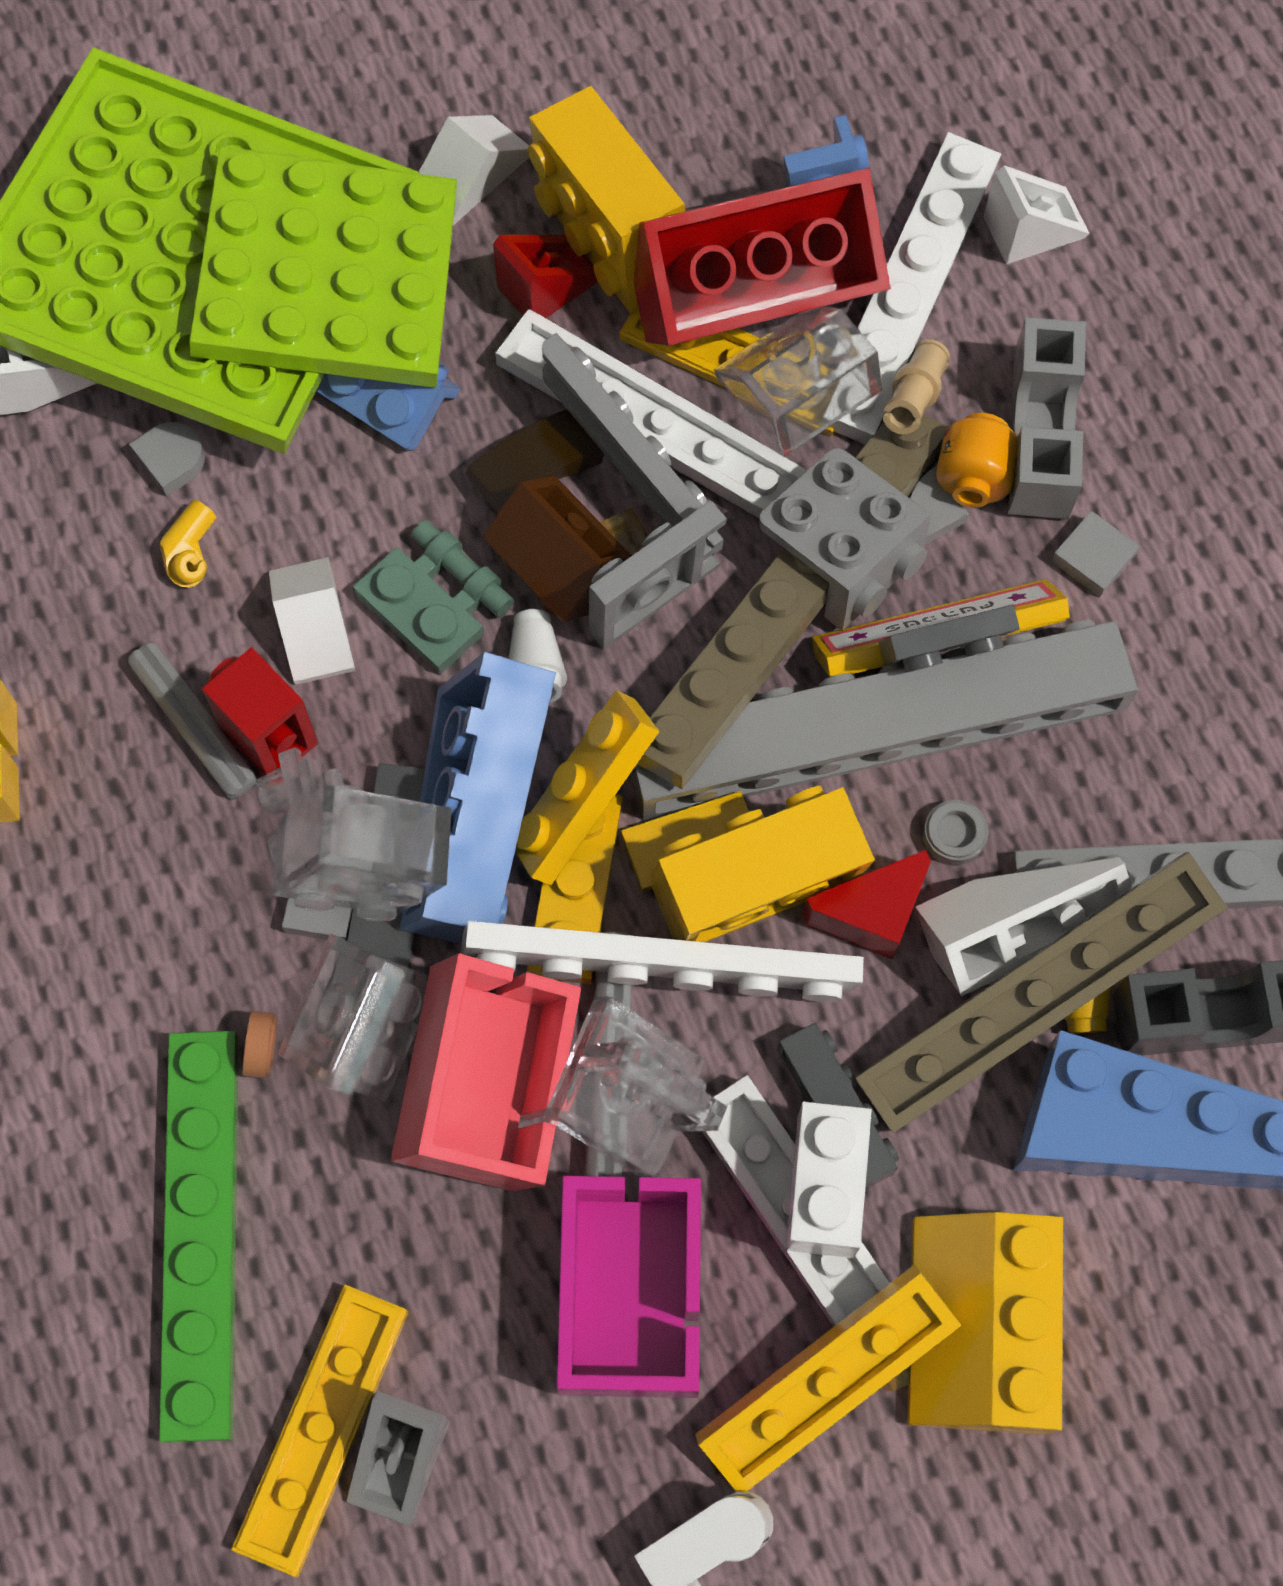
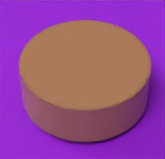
M251 1010L244 1049L243 1076L264 1079L267 1078V1075L270 1076L278 1016H275V1013Z

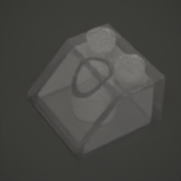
M824 306L799 312L714 369L719 381L783 457L883 391L878 351L842 310Z

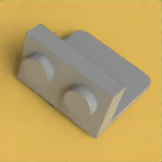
M834 448L828 451L760 513L759 527L766 535L829 582L824 617L843 631L859 615L867 618L873 614L883 602L887 589L900 577L907 580L918 571L928 553L924 545L931 514L847 451Z

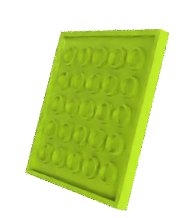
M92 47L0 200V346L285 455L324 374L190 357V335L219 148L223 146L419 174V172Z

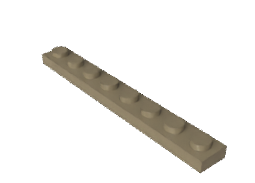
M924 414L920 420L919 428L914 433L908 435L892 432L883 422L876 431L875 436L870 438L855 457L907 497L940 456L944 433L949 427ZM783 548L651 715L650 719L660 732L637 764L678 788L683 789L826 604L829 582Z

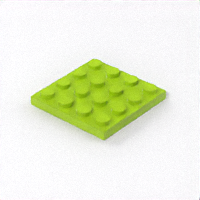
M220 146L190 335V357L436 388L457 179Z

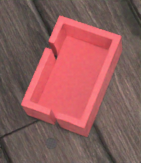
M460 953L431 965L390 1161L514 1192L545 1186L556 1125L541 1122L518 1128L520 1118L529 1120L559 1112L581 987L528 972L513 978L514 968ZM496 988L495 994L488 992Z

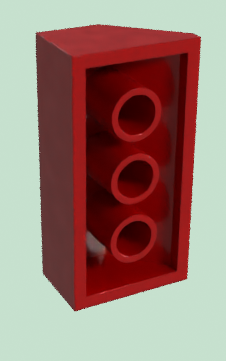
M870 168L850 171L639 222L633 283L645 341L669 346L890 290Z

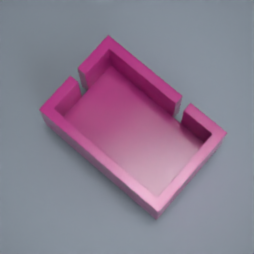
M563 1176L557 1372L559 1396L697 1398L699 1393L700 1326H686L684 1331V1321H698L700 1314L701 1178L639 1177L638 1202H626L625 1177Z

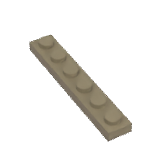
M1184 852L855 1075V1079L892 1133H895L1228 907L1191 854Z

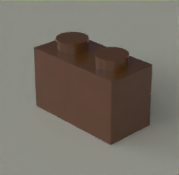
M555 475L519 482L482 536L498 553V559L503 566L511 572L518 574L538 595L540 605L547 612L558 617L562 622L588 616L589 586L592 585L594 575L608 562L616 558L626 561L632 556Z

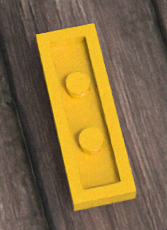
M615 690L603 709L597 712L591 719L587 732L567 761L557 768L551 784L535 807L522 819L515 852L531 878L548 885L553 884L660 732L636 699Z
M615 795L553 884L542 883L535 927L601 932L623 796ZM527 966L528 973L546 977L542 975V966ZM582 970L581 978L560 980L592 985L594 971Z

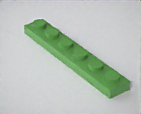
M236 1031L169 1033L159 1442L164 1444L233 1441L239 1038Z

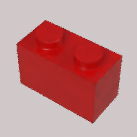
M252 647L240 657L233 656L221 662L210 674L208 683L201 688L222 732L270 784L319 744L301 697Z

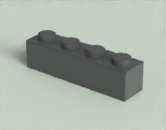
M815 1022L779 1041L777 1050L806 1102L872 1109L867 1101L861 1103L854 1091L858 1087L856 1079L848 1066L841 1068L834 1055L837 1052L836 1044L827 1030L821 1032ZM873 1109L871 1112L865 1190L892 1176L898 1169L895 1162L899 1160L891 1141L888 1138L882 1140L876 1130L875 1125L878 1124V1119Z

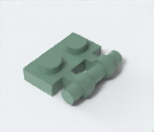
M424 520L415 527L411 534V538L425 550L424 554L413 562L403 551L396 547L353 586V591L363 604L441 675L484 635L483 626L472 614L484 604L499 618L510 610L514 599L500 587L501 579L487 566L479 568L461 551L463 544L449 531L441 533L432 523ZM443 569H446L464 586L454 598L433 580Z

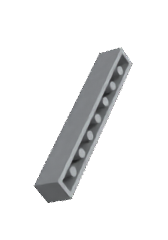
M1092 620L1078 621L1065 626L1058 634L1037 639L1034 634H1020L1004 640V648L971 657H966L964 647L943 654L941 656L942 664L909 673L905 672L903 662L883 667L879 674L857 679L852 674L835 675L823 680L818 687L794 692V689L789 687L767 691L758 697V701L749 702L683 789L678 788L638 764L634 767L631 774L643 820L672 814L738 791L742 792L743 797L1127 711L1139 689L1117 622L1113 621L1095 625V622Z

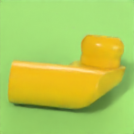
M193 499L160 541V551L166 575L173 583L180 587L190 588L196 586L202 581L207 572V563L203 559L199 541L217 517L210 508L198 500Z

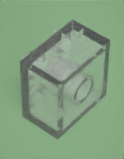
M324 784L279 819L272 895L294 899V906L303 910L328 911L333 909L334 906L357 909V916L365 920H394L399 913L411 906L421 904L424 898L447 885L451 808Z

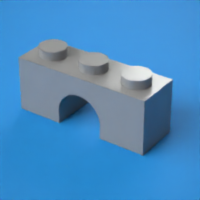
M1025 317L1013 360L1011 429L1017 434L1018 439L1015 481L1012 491L1008 496V514L1069 519L1082 488L1083 431L1075 430V418L1079 391L1085 377L1086 322Z

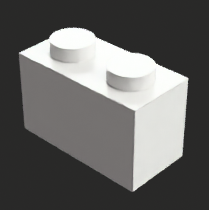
M802 1102L797 1120L786 1251L854 1258L860 1250L872 1109Z

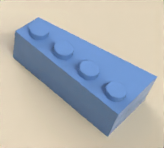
M483 652L438 688L399 930L462 944L463 931L468 921L503 924L508 906V899L505 894L556 672Z
M1060 1030L1047 1047L1013 1170L1070 1173V1175L1095 1177L1098 1175L1138 1178V1180L1162 1182L1165 1180L1199 1182L1203 1185L1283 1191V1101Z

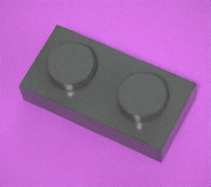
M1014 604L891 635L878 643L884 666L903 662L905 672L909 673L942 664L940 652L964 646L966 657L1004 648L1001 636L1019 630L1020 627Z

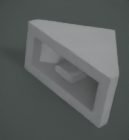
M377 1390L372 1400L346 1502L411 1527L450 1421L442 1414Z

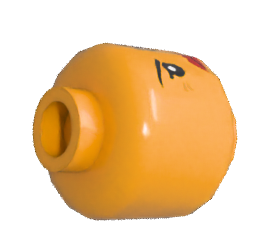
M973 413L967 415L964 419L955 421L944 433L936 469V479L940 487L952 494L953 499L965 507L979 508L1002 500L1012 491L1015 481L1017 434L1008 426V423L994 414Z

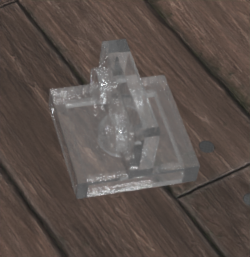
M330 933L278 1051V1055L332 1090L352 1096L355 1091L386 1103L418 1029L428 975L377 955L349 940Z
M606 996L594 998L543 1118L637 1177H659L677 1131H718L727 1106L705 1092L707 1085L699 1078L706 1063L705 1059L612 997Z

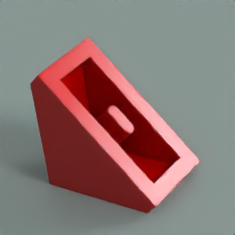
M499 235L493 243L497 287L523 316L530 309L547 318L598 282L592 262L586 254L581 257L576 255L565 235Z
M921 851L808 897L802 914L807 926L893 960L931 863L927 851Z

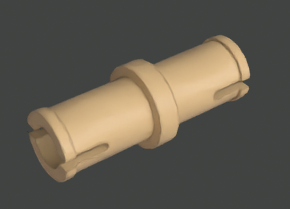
M926 339L919 342L912 352L913 355L909 363L903 365L897 371L892 383L893 395L883 410L886 411L883 414V421L892 432L903 435L914 433L921 424L920 420L925 410L937 401L942 389L941 377L948 368L949 363L947 360L949 361L950 359L947 347L939 341Z

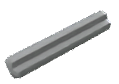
M152 642L145 643L139 649L133 651L128 657L131 669L226 796L233 800L249 792L257 783L253 771L157 644Z

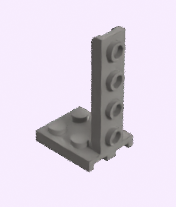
M556 332L542 344V357L546 362L542 370L543 381L663 523L644 540L642 544L643 549L626 561L616 558L608 562L592 578V585L589 586V633L604 650L720 567V563L713 555L723 547L724 539L717 530L726 524L727 518L711 500L707 502L704 494L692 481L688 480L683 483L670 467L671 460L663 445L652 435L645 438L634 425L632 412L625 400L615 391L607 393L596 380L595 369L587 355L578 347L570 349Z

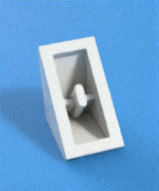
M493 115L447 117L419 174L457 179L454 225L529 158V145Z
M1005 165L995 172L983 218L1006 265L1084 239L1090 234L1065 186Z
M329 557L269 571L272 602L294 684H302L356 671Z

